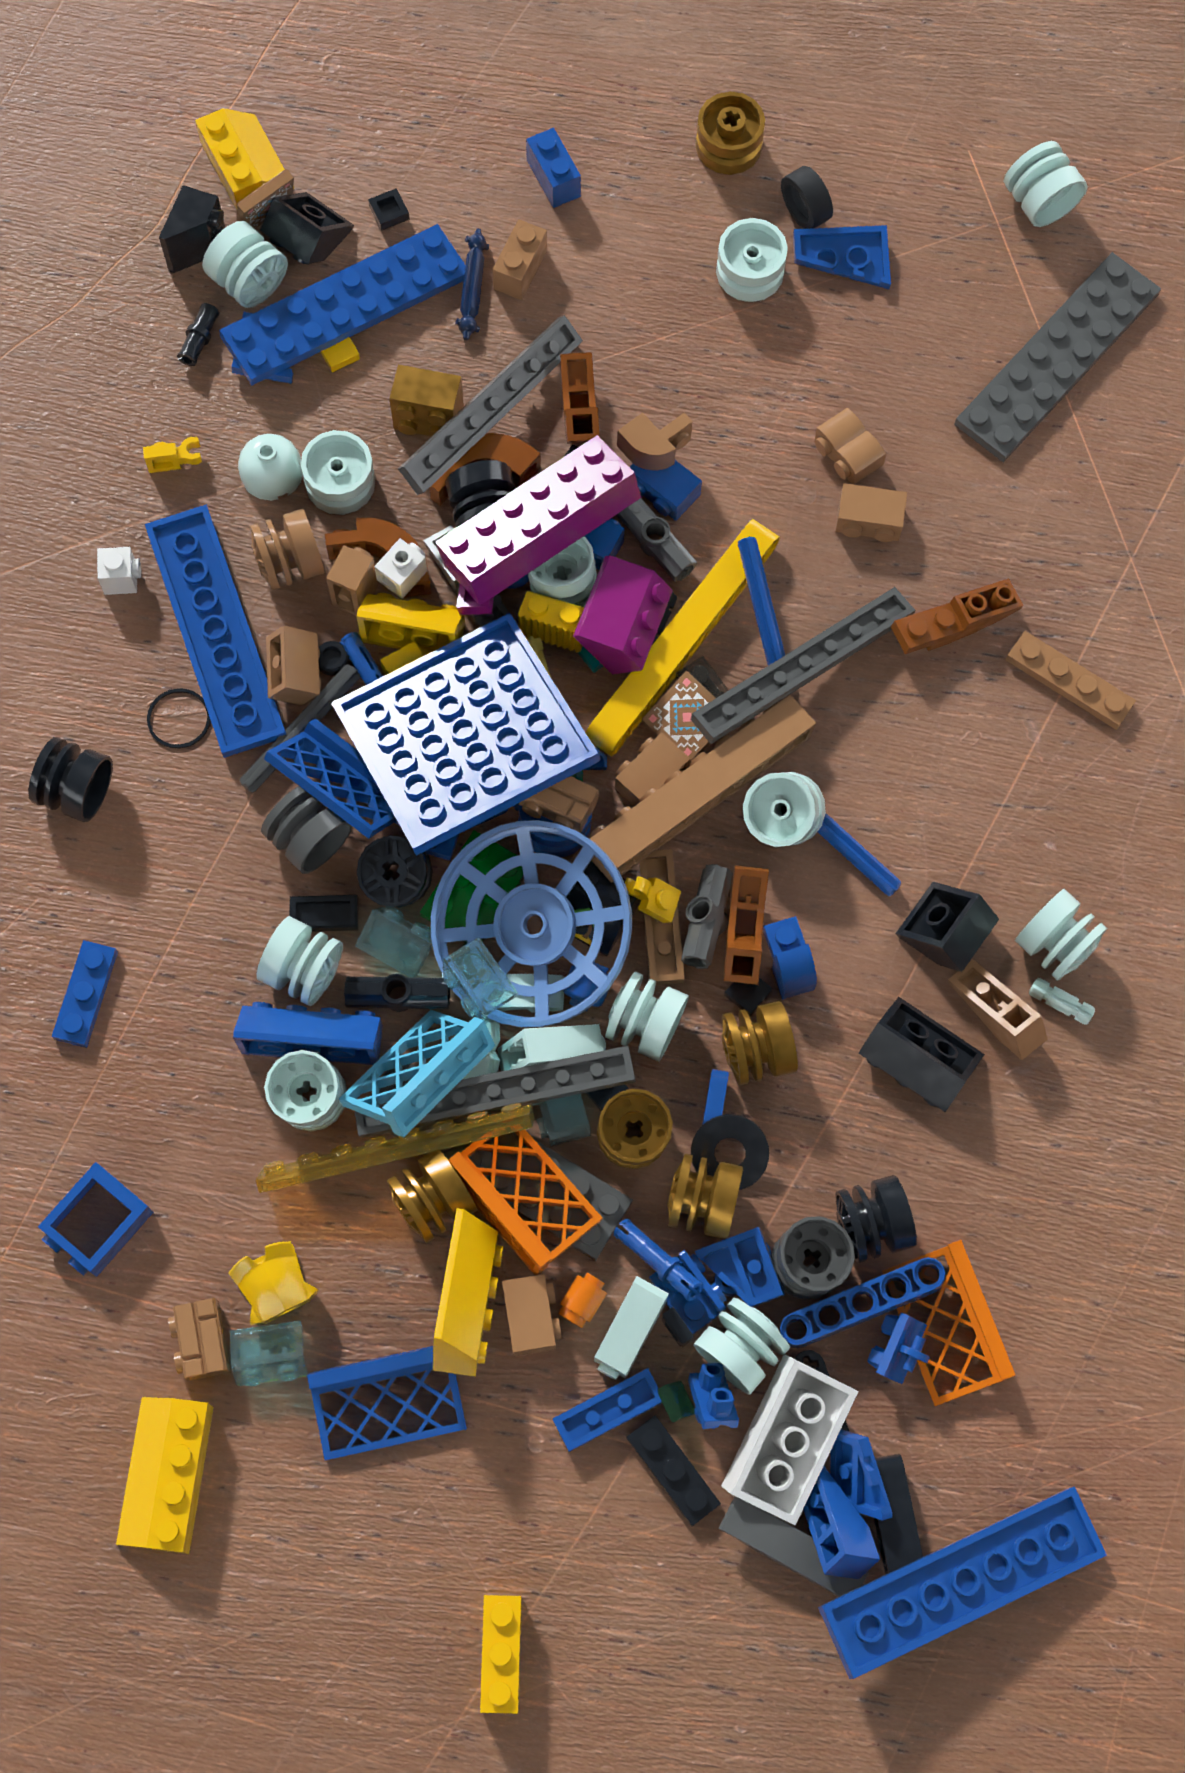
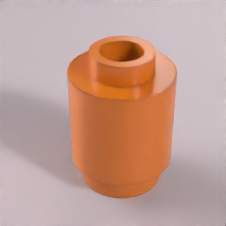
M586 1273L584 1278L577 1275L560 1302L562 1307L558 1314L576 1326L583 1328L586 1321L591 1322L607 1295L602 1290L605 1283L589 1273Z

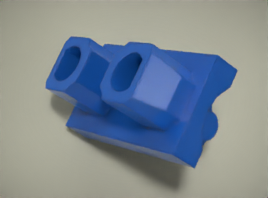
M900 1313L899 1316L886 1315L881 1326L882 1333L891 1337L886 1349L879 1346L872 1348L867 1359L868 1363L877 1369L876 1373L899 1384H903L907 1372H913L917 1360L924 1363L929 1361L930 1357L921 1353L926 1341L922 1336L927 1325L904 1313Z
M705 1363L701 1366L700 1373H689L688 1384L696 1406L694 1414L702 1429H715L719 1425L738 1428L739 1417L734 1405L732 1392L728 1387L723 1364Z

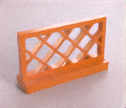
M511 1113L461 1153L458 1151L448 1159L468 1190L477 1209L498 1231L534 1275L542 1273L552 1261L603 1219ZM510 1126L519 1136L518 1147L498 1145L499 1133ZM494 1138V1140H493V1145L486 1144L487 1142H489L491 1139ZM523 1142L528 1148H522ZM477 1150L492 1152L491 1169L476 1167L469 1157ZM497 1152L517 1154L516 1171L496 1169ZM522 1155L536 1156L541 1162V1174L521 1172ZM546 1168L552 1175L545 1174ZM484 1175H490V1176H491V1177H490V1182H489V1180H488ZM495 1176L515 1178L514 1195L500 1194L494 1187ZM520 1179L540 1180L539 1198L519 1196ZM545 1181L559 1182L564 1188V1200L544 1198ZM569 1195L574 1199V1201H568ZM507 1201L514 1202L513 1208L508 1204ZM518 1202L538 1204L537 1222L523 1221L517 1214ZM543 1205L563 1207L562 1224L542 1222ZM568 1207L582 1209L590 1220L583 1226L567 1225ZM530 1228H536V1229H537L536 1235L534 1234V1232H533ZM541 1229L561 1231V1244L551 1252L541 1242ZM566 1232H574L566 1239Z
M962 1240L955 1241L946 1247L882 1271L884 1275L928 1257L937 1259L944 1256L948 1264L949 1272L934 1306L922 1300L914 1301L932 1310L922 1338H925L927 1335L945 1343L938 1362L928 1361V1364L935 1367L932 1376H930L926 1363L917 1360L934 1406L1016 1376ZM924 1267L921 1270V1272L918 1273L919 1279L921 1281L922 1279H925L932 1283H936L938 1281L930 1276L925 1275L927 1267ZM951 1276L954 1279L957 1289L948 1285ZM894 1281L887 1284L892 1298L897 1299L900 1298L899 1295L904 1296V1292L896 1289ZM946 1289L959 1294L963 1304L957 1316L938 1308ZM912 1302L907 1304L905 1309L903 1306L897 1308L898 1314L904 1313L907 1315ZM965 1309L970 1322L961 1318ZM936 1312L955 1320L948 1339L928 1331ZM959 1322L974 1329L976 1339L971 1350L951 1342ZM978 1343L984 1356L975 1353ZM949 1346L969 1354L961 1374L941 1365ZM972 1357L987 1362L992 1377L977 1382L964 1376ZM939 1369L959 1378L953 1392L940 1397L933 1383ZM962 1380L972 1384L959 1389Z

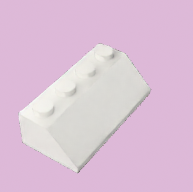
M784 1354L721 1486L730 1494L796 1525L859 1391Z

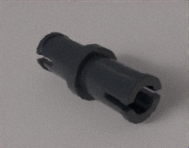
M202 303L200 305V310L193 324L189 325L185 332L186 340L177 355L181 363L187 366H195L204 345H207L211 339L210 331L220 314L215 306L209 303Z

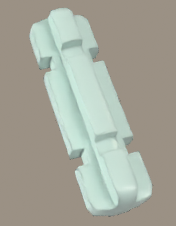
M1037 978L1029 991L1030 996L1040 1001L1041 999L1046 1000L1045 1004L1067 1016L1074 1015V1019L1084 1025L1090 1022L1095 1013L1093 1006L1086 1002H1083V1004L1079 1003L1077 997L1056 986L1054 988L1050 987V983L1041 978Z

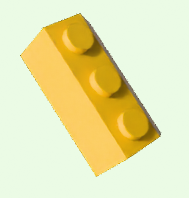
M222 108L195 120L200 142L236 210L238 202L285 170L256 115Z
M387 593L367 594L356 615L363 643L401 649L415 641L420 650L426 649L431 653L463 637L465 629V615H459L457 607L445 604L439 607L428 605L420 599L400 600Z

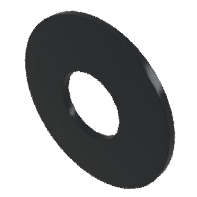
M725 1114L711 1118L697 1130L692 1140L691 1155H693L692 1165L695 1171L698 1173L701 1158H707V1175L714 1176L719 1165L715 1157L716 1145L721 1140L733 1138L740 1141L745 1148V1158L738 1165L743 1167L739 1190L748 1188L761 1178L769 1162V1145L765 1134L756 1123L740 1115Z

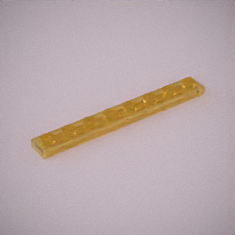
M521 1103L507 1105L501 1109V1112L491 1115L483 1111L471 1114L467 1117L466 1121L454 1123L453 1120H444L434 1124L433 1129L419 1131V1128H413L404 1138L399 1136L386 1140L385 1136H378L365 1141V1145L354 1148L350 1144L340 1145L331 1149V1153L318 1156L316 1152L307 1153L299 1156L296 1162L284 1164L282 1160L274 1161L263 1166V1170L260 1171L255 1181L259 1193L533 1128L535 1117L531 1105L522 1107Z

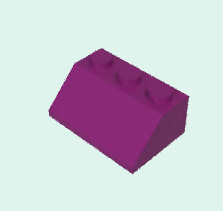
M610 555L605 556L573 637L612 675L641 671L673 590L654 570Z

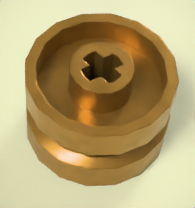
M731 91L716 94L706 100L699 110L695 147L698 158L707 168L716 173L733 175L743 173L755 165L761 156L766 121L760 105L744 93Z

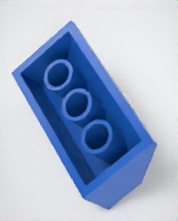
M253 1002L252 1006H242L234 1028L233 1039L241 1054L283 1057L290 1052L305 1050L315 1052L331 1062L374 1065L380 1056L383 1024L381 1017H375L376 1014L370 1011H355V1015L341 1014V1010L335 1008H321L320 1012L307 1011L306 1007L300 1005H287L286 1009L273 1008V1005L269 1003Z

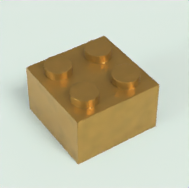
M398 364L389 398L394 429L407 435L417 433L432 437L464 407L461 376Z

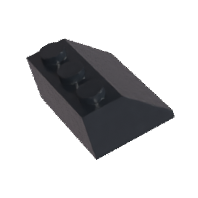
M899 996L877 1023L859 1051V1054L865 1057L869 1064L876 1068H881L893 1076L901 1086L912 1089L921 1095L929 1105L940 1108L944 1112L947 1111L985 1055Z

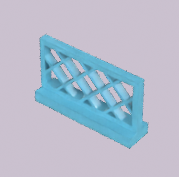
M430 1010L339 1098L342 1106L389 1124L394 1134L404 1138L495 1047L485 1021L474 1017L470 1022H466ZM434 1023L441 1025L439 1029L426 1032ZM455 1035V1036L449 1041L448 1037ZM442 1039L441 1044L425 1048L426 1043ZM419 1046V1050L402 1055L407 1049ZM433 1057V1058L426 1064V1059ZM419 1061V1066L403 1070L404 1065ZM396 1068V1073L380 1077L385 1071ZM410 1080L405 1086H403V1081ZM396 1084V1089L379 1093L380 1088ZM372 1091V1096L357 1099L361 1094ZM386 1103L382 1109L379 1108L380 1104Z

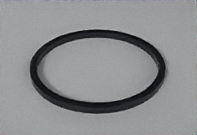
M183 688L171 689L160 694L152 702L147 714V725L153 738L160 744L175 749L186 748L196 744L205 736L211 720L207 711V722L204 730L191 742L170 744L158 738L151 727V714L155 705L165 696L173 693H188L197 697L206 708L204 699L198 693Z

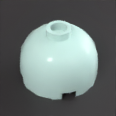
M275 434L258 435L247 442L240 452L238 461L240 478L246 490L253 496L264 500H277L278 496L293 493L301 483L303 474L300 453L293 443L283 436Z

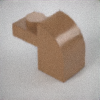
M642 412L618 430L617 447L633 464L646 470L666 469L674 465L676 450L682 449L690 441L693 421L684 412L659 430Z

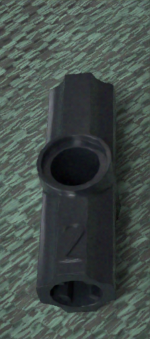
M397 973L387 977L347 976L344 989L346 1008H390L396 1012H403L408 1009H449L451 998L449 978H411ZM404 987L406 993L400 999H392L389 997L392 989Z

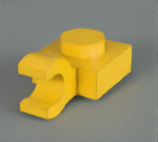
M189 437L179 447H176L175 443L157 442L152 446L143 447L144 460L149 473L181 469V464H200L202 462L200 453H189L191 449L200 447L199 439L197 437Z
M638 876L636 881L626 878L625 886L628 894L641 900L638 910L662 923L672 922L680 898V890L656 877L645 879Z

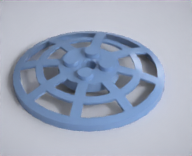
M540 820L516 821L500 825L481 834L466 845L452 860L442 876L434 896L431 912V940L434 955L444 978H449V986L467 1006L482 1016L501 1024L517 1027H545L562 1023L580 1015L594 1005L610 989L619 975L629 951L632 934V910L628 891L619 870L610 857L594 841L580 832L558 823ZM530 832L560 835L577 842L583 847L573 863L555 855L534 853ZM517 835L520 855L499 863L486 875L469 864L478 853L492 843L508 836ZM594 856L604 865L612 877L619 893L620 906L603 908L595 886L584 873ZM536 864L552 865L566 871V874L556 888L539 884ZM522 866L524 885L518 886L507 893L495 883L506 872ZM461 874L477 886L468 905L466 927L445 929L448 900L454 884ZM577 881L586 891L593 910L575 913L570 901L566 898ZM487 894L499 903L495 912L494 923L477 925L479 908L484 896ZM538 915L543 921V927L539 933L533 935L527 929V922L530 917ZM623 920L620 949L612 969L606 975L593 964L603 942L605 922ZM594 924L593 940L587 955L584 956L571 945L575 937L576 927ZM496 938L499 947L505 953L494 968L485 958L479 944V939ZM467 941L474 962L486 976L473 991L463 983L456 972L448 953V942ZM564 956L576 967L564 979L549 984L547 964L553 963ZM516 962L533 966L535 986L519 985L504 977ZM583 975L587 976L598 986L589 997L578 1005L561 1013L549 1015V995L569 988L580 980ZM496 986L513 994L535 997V1017L507 1014L489 1006L483 1000Z

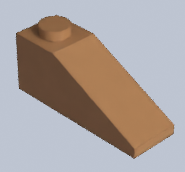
M974 959L967 964L962 972L958 971L948 979L951 987L993 1035L1021 1060L1048 1040L1042 1016Z

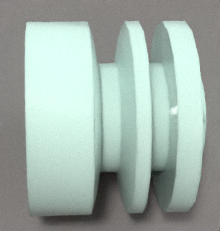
M1054 141L1041 143L1023 154L1007 171L1003 181L1008 191L1012 192L1014 199L1017 202H1022V210L1036 227L1049 225L1069 213L1081 201L1088 188L1084 178L1076 167L1069 166L1068 156L1063 153L1060 145Z
M237 221L223 229L210 243L204 255L202 266L204 272L223 288L225 287L226 292L234 297L241 306L251 308L264 302L273 294L286 274L288 262L287 257L271 243L264 241V237L246 221Z
M583 536L528 573L531 591L585 607L597 578L593 548L586 537Z
M1062 889L1015 939V942L1030 956L1038 953L1043 948L1049 951L1041 965L1044 969L1050 966L1056 959L1059 960L1061 963L1051 974L1057 981L1069 972L1075 971L1096 950L1103 934L1108 929L1100 923L1089 933L1086 928L1095 918L1092 914L1085 916L1077 922L1073 917L1081 903L1065 889Z
M288 916L276 928L262 954L256 973L257 980L277 990H281L290 981L289 996L296 999L301 995V1002L312 1006L322 996L336 974L343 951V943L334 938L328 941V935L322 932L318 933L310 942L311 927Z
M635 971L629 981L620 989L608 1017L609 1022L605 1038L614 1041L623 1028L625 1031L621 1045L627 1046L635 1035H639L641 1040L638 1053L659 1062L677 1029L689 995L668 986L659 999L655 998L653 994L656 980L650 979L642 992L639 989L643 975Z
M300 1050L287 1053L278 1059L267 1073L264 1088L269 1106L276 1115L296 1129L310 1132L325 1129L337 1121L345 1109L339 1100L347 1091L345 1080L338 1069L315 1052ZM309 1086L317 1091L316 1095L310 1096V1101L302 1096L303 1093L309 1091Z
M733 1298L727 1307L736 1318L724 1311L718 1315L719 1320L727 1331L723 1333L709 1326L693 1346L708 1363L723 1364L726 1379L742 1392L750 1395L766 1376L757 1361L760 1359L769 1365L775 1366L779 1360L771 1349L778 1354L784 1355L789 1350L790 1345L780 1334L774 1323L754 1307H750L743 1301Z

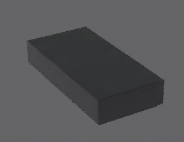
M358 895L290 896L289 916L310 926L312 932L357 931Z

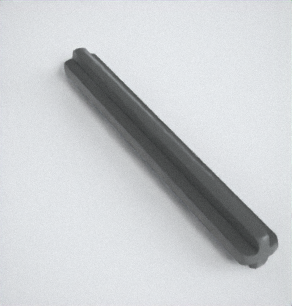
M348 664L345 665L323 688L320 695L315 697L286 728V735L279 736L240 778V783L246 790L251 793L256 792L276 770L274 766L264 760L268 750L304 732L308 722L315 718L321 721L333 708L332 702L342 698L360 679V675L354 667Z

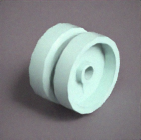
M749 218L739 220L725 230L720 238L716 274L720 286L727 294L737 300L754 302L765 300L778 290L783 281L788 251L785 236L778 227L766 220Z
M332 430L319 434L308 443L302 453L301 470L309 499L316 507L329 514L344 515L355 512L367 504L374 493L375 473L369 448L364 441L348 431Z
M795 772L770 773L756 780L747 791L743 803L744 821L750 833L760 842L774 847L798 845L811 839L821 828L826 814L825 799L818 785L809 777ZM786 805L787 813L782 814L781 806Z

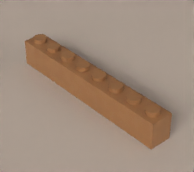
M791 695L787 696L782 701L763 711V714L757 719L753 717L742 724L739 732L732 737L729 734L722 737L715 744L714 750L708 754L702 752L691 761L689 768L683 772L677 770L672 773L664 782V786L658 790L655 788L648 790L640 798V803L632 809L629 806L623 808L614 817V821L606 827L604 825L598 826L590 833L588 838L594 841L610 857L622 876L807 741L816 726V722ZM594 856L591 861L611 883L614 882L604 865Z

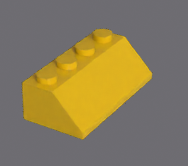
M459 1208L456 1209L434 1333L433 1371L476 1377L478 1363L485 1364L488 1342H483L482 1336L483 1330L490 1331L493 1309H487L489 1298H496L498 1277H492L494 1266L501 1267L504 1246L497 1245V1230L466 1210Z
M142 1397L116 1545L183 1554L190 1553L214 1409L212 1405L206 1402L175 1398Z

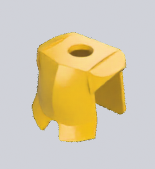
M291 1241L266 1245L265 1255L255 1260L245 1256L228 1272L252 1306L250 1325H267V1323L306 1303H310L319 1292L317 1288L304 1282L295 1248Z

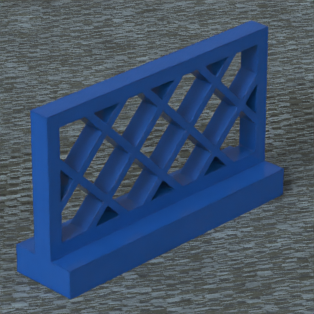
M316 718L308 722L304 732L267 751L264 760L368 839L393 823L399 825L357 749ZM282 757L294 759L295 763L287 762ZM303 761L316 764V767L306 766ZM308 777L320 779L321 783L314 782ZM329 781L341 783L342 787L330 785ZM335 797L345 798L347 803L341 802ZM356 801L368 803V807L356 805ZM360 816H362V817H367V818H371L372 821H373V824L370 825L368 822H366V821H365L364 819H362Z
M433 1346L307 1374L324 1460L467 1429L456 1374L448 1373L450 1381L442 1394L424 1383L428 1374L433 1369ZM426 1371L421 1379H418L417 1377L412 1375L414 1373ZM405 1375L417 1383L407 1401L388 1390L396 1377ZM390 1379L386 1387L377 1383V1381ZM370 1383L382 1391L371 1409L353 1398L359 1387L363 1384ZM355 1386L350 1395L341 1390ZM421 1386L439 1397L428 1415L410 1404ZM450 1387L454 1402L445 1396ZM335 1391L347 1399L336 1417L323 1409L320 1394ZM385 1394L404 1405L393 1423L374 1412ZM442 1400L455 1408L458 1423L443 1426L431 1418ZM350 1402L368 1413L357 1431L339 1420ZM406 1408L425 1419L417 1432L408 1434L396 1426ZM324 1416L333 1421L328 1429L326 1428ZM371 1416L389 1427L382 1440L371 1441L360 1434ZM428 1422L437 1427L423 1430ZM335 1424H338L354 1435L346 1448L331 1451L328 1435ZM392 1430L400 1434V1436L388 1438ZM357 1438L365 1442L364 1444L352 1446Z

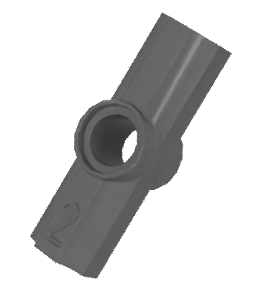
M641 498L616 514L638 539L642 551L646 555L653 557L674 582L682 581L697 566V561L670 532L668 522L663 518L657 517ZM651 534H658L663 538L660 540H652L648 536Z
M717 864L706 865V868L702 871L697 896L687 905L686 917L690 924L681 961L688 966H693L697 969H708L709 965L712 964L718 936L728 926L729 918L724 910L733 876L732 871L728 868L718 866Z

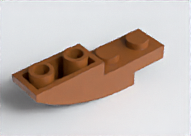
M1008 578L956 595L950 603L895 620L891 625V629L904 654L923 648L931 651L976 633L1022 609L1024 605Z

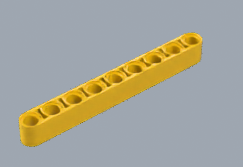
M754 519L745 526L653 643L643 669L631 672L589 725L586 734L593 745L611 757L619 751L640 724L642 718L654 706L748 584L738 548V541L746 537H755L764 565L777 547L780 536Z

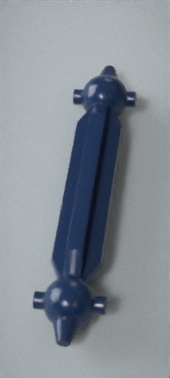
M477 228L473 235L466 236L465 238L470 251L466 255L460 306L463 317L461 319L457 318L455 324L458 325L466 341L469 340L471 334L480 331V327L477 326L474 318L479 312L485 259L482 251L489 249V244L486 243L480 228Z

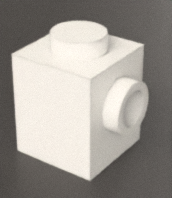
M400 538L374 566L377 581L403 599L427 572L425 553L416 544H407Z
M131 547L97 549L98 581L104 595L137 593V578H141V563L139 558H134Z

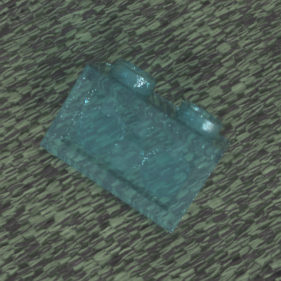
M390 906L372 910L355 947L406 976L416 978L433 947L431 928L418 922L410 923L403 919L404 914L401 911Z
M479 937L444 958L443 972H441L442 978L451 990L456 988L463 998L461 1005L469 1017L473 1018L475 1016L486 1021L488 1014L517 997L518 992Z
M301 1321L230 1330L231 1369L237 1386H257L265 1382L292 1381L296 1378L307 1376Z

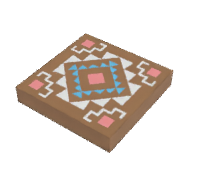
M283 170L238 202L237 221H246L254 229L263 224L273 198L293 194L294 177L288 170Z
M686 670L647 712L642 720L657 735L662 732L691 758V763L710 744L690 720L692 713L713 701L716 697Z

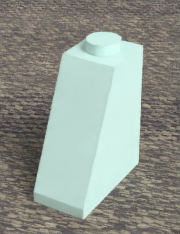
M599 1024L523 1029L497 1048L498 1057L501 1061L500 1069L501 1071L604 1051L606 1050V1042L601 1035Z
M636 1276L594 1357V1362L600 1364L597 1368L598 1371L614 1380L617 1379L618 1375L626 1378L660 1316L669 1293Z

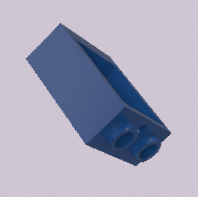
M95 1162L41 1222L38 1228L46 1234L41 1240L56 1253L63 1248L72 1256L68 1263L84 1276L89 1271L97 1277L154 1212ZM97 1182L130 1210L131 1213L89 1259L59 1234L55 1228Z

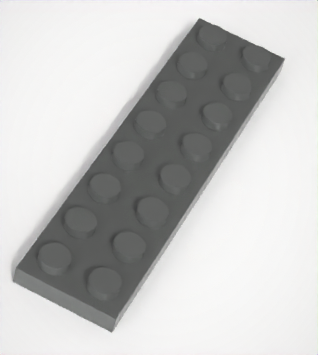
M1112 252L956 418L954 425L1004 463L1155 300L1161 288Z
M407 1064L403 1066V1070L410 1069L416 1066L413 1064ZM396 1068L387 1070L384 1076L396 1073ZM410 1080L403 1081V1086H405ZM396 1084L380 1088L379 1093L396 1089ZM488 1112L415 1127L404 1138L393 1132H390V1134L423 1155H427L434 1149L439 1148L448 1160L458 1151L461 1153L502 1119ZM508 1126L499 1133L498 1145L518 1147L519 1136ZM494 1138L491 1139V1140H490L489 1142H487L486 1144L493 1145V1140H494ZM535 1140L602 1216L603 1219L600 1223L572 1245L573 1248L596 1261L614 1233L615 1228L619 1225L632 1204L633 1199ZM523 1142L522 1148H528ZM477 1150L469 1157L476 1167L491 1169L492 1152ZM497 1152L496 1169L516 1171L517 1154ZM522 1155L521 1172L541 1174L540 1160L536 1156ZM546 1168L545 1174L552 1175ZM484 1175V1176L489 1180V1182H490V1177H491V1176H490V1175ZM495 1176L494 1187L500 1194L514 1195L515 1178ZM520 1179L519 1196L539 1198L540 1180ZM545 1181L544 1198L564 1200V1188L559 1182ZM569 1195L568 1201H574V1199ZM507 1201L508 1204L513 1208L514 1202ZM518 1202V1213L530 1221L537 1222L538 1204ZM543 1205L542 1222L562 1224L563 1207ZM568 1207L567 1225L583 1226L590 1220L582 1209ZM546 1230L561 1240V1231ZM566 1232V1239L574 1232Z

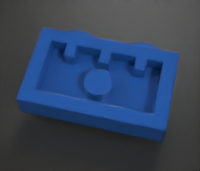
M683 1250L677 1257L683 1262V1268L704 1284L701 1293L688 1285V1288L697 1295L694 1300L687 1301L670 1283L664 1284L658 1279L657 1272L649 1276V1280L652 1285L669 1293L666 1302L667 1306L670 1309L672 1307L675 1308L694 1335L716 1319L722 1311L725 1312L726 1306L723 1302L727 1298L715 1282L710 1285L702 1273L706 1269L694 1253L689 1256Z

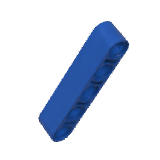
M923 1258L795 1311L782 1320L780 1326L781 1335L786 1339L791 1348H803L931 1295L940 1290L944 1283V1267L935 1258ZM924 1267H932L937 1271L939 1279L934 1284H924L919 1279V1271ZM895 1280L903 1283L906 1288L904 1296L897 1299L891 1298L885 1291L886 1285ZM865 1294L872 1299L873 1306L869 1311L858 1312L854 1309L852 1302L857 1295ZM834 1308L838 1311L840 1320L837 1324L825 1326L821 1323L819 1317L824 1309ZM798 1321L807 1327L806 1335L802 1339L793 1340L788 1337L786 1333L787 1327L792 1322Z

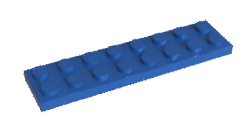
M436 224L220 329V337L252 386L348 337L360 333L463 282L466 265L440 226Z
M207 504L146 523L145 527L223 757L226 758L274 742L279 736L286 735L275 700L268 698L267 677Z
M1074 1486L819 1606L818 1609L849 1679H855L1107 1556Z

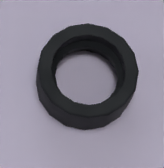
M802 166L781 180V192L786 207L797 224L803 229L816 228L832 218L833 204L829 191L823 180L812 168Z

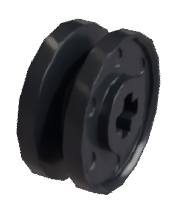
M389 835L377 838L365 847L359 857L356 873L359 886L369 899L379 905L401 908L413 905L424 897L431 885L433 868L426 851L416 856L407 838ZM392 865L399 866L397 872L400 876L398 878L391 877L393 874L390 869Z

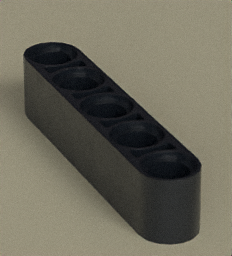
M900 1454L875 1458L892 1510V1518L883 1521L874 1518L885 1575L923 1557L904 1463Z

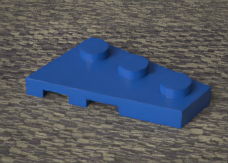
M887 225L794 229L793 247L795 264L890 289L891 276Z

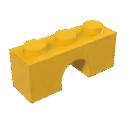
M484 1595L480 1713H519L521 1596Z

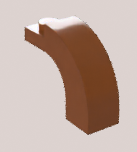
M592 352L560 354L566 443H586L597 435L600 437L598 407H596Z
M486 433L429 487L430 498L441 506L448 499L445 480L449 474L462 466L483 460H497L506 463L511 468L515 487L518 488L540 470L541 453L515 437L498 433Z
M355 518L357 530L337 529L332 533L325 534L329 559H337L344 545L352 549L355 547L362 548L370 553L371 556L380 559L400 538L407 544L414 543L419 546L416 540L404 529L391 522L376 518ZM428 565L427 572L404 598L431 594Z
M735 865L726 937L724 981L758 985L769 869Z

